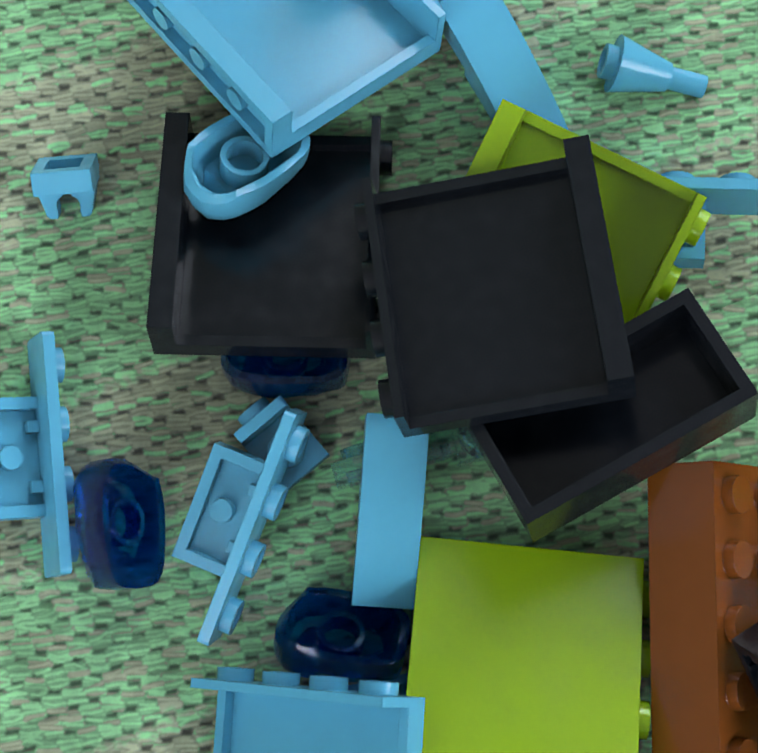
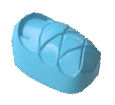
M230 114L208 126L188 144L183 173L184 192L195 210L207 219L228 220L243 215L270 199L304 166L310 151V136H306L274 158H271Z

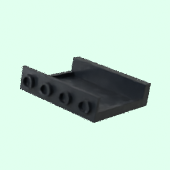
M166 112L146 324L154 354L375 359L370 333V320L380 318L377 298L369 299L364 285L362 261L371 260L372 256L369 240L361 241L359 238L354 204L364 202L361 178L370 177L376 192L382 193L387 191H380V176H392L393 141L381 140V116H372L371 136L309 135L311 142L307 161L287 184L265 203L243 215L228 220L207 219L195 210L184 192L183 173L187 146L199 133H193L190 113Z
M589 135L563 139L564 158L377 193L370 177L361 178L364 202L354 204V214L359 238L361 241L369 240L372 256L371 260L362 261V273L367 296L369 299L377 298L380 318L370 320V333L375 355L377 358H386L388 379L378 380L379 399L384 418L394 417L404 437L636 397L635 375Z

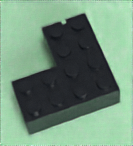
M689 288L625 323L635 375L636 397L466 427L533 543L756 416L758 391Z

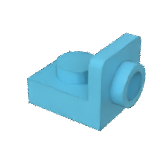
M281 395L271 403L266 397L259 399L239 416L238 421L242 427L234 433V436L250 454L266 460L285 410L291 409ZM311 432L297 464L289 462L281 484L288 487V490L330 456Z

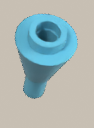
M622 34L617 38L614 45L607 43L604 46L597 67V77L605 79V92H665L670 90L702 98L708 84L707 75L673 67V63Z

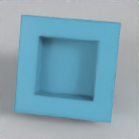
M97 153L39 158L30 173L33 197H39L47 217L59 219L61 215L60 198L65 194H71V196L79 201L82 217L92 214L96 202L98 180L100 178Z

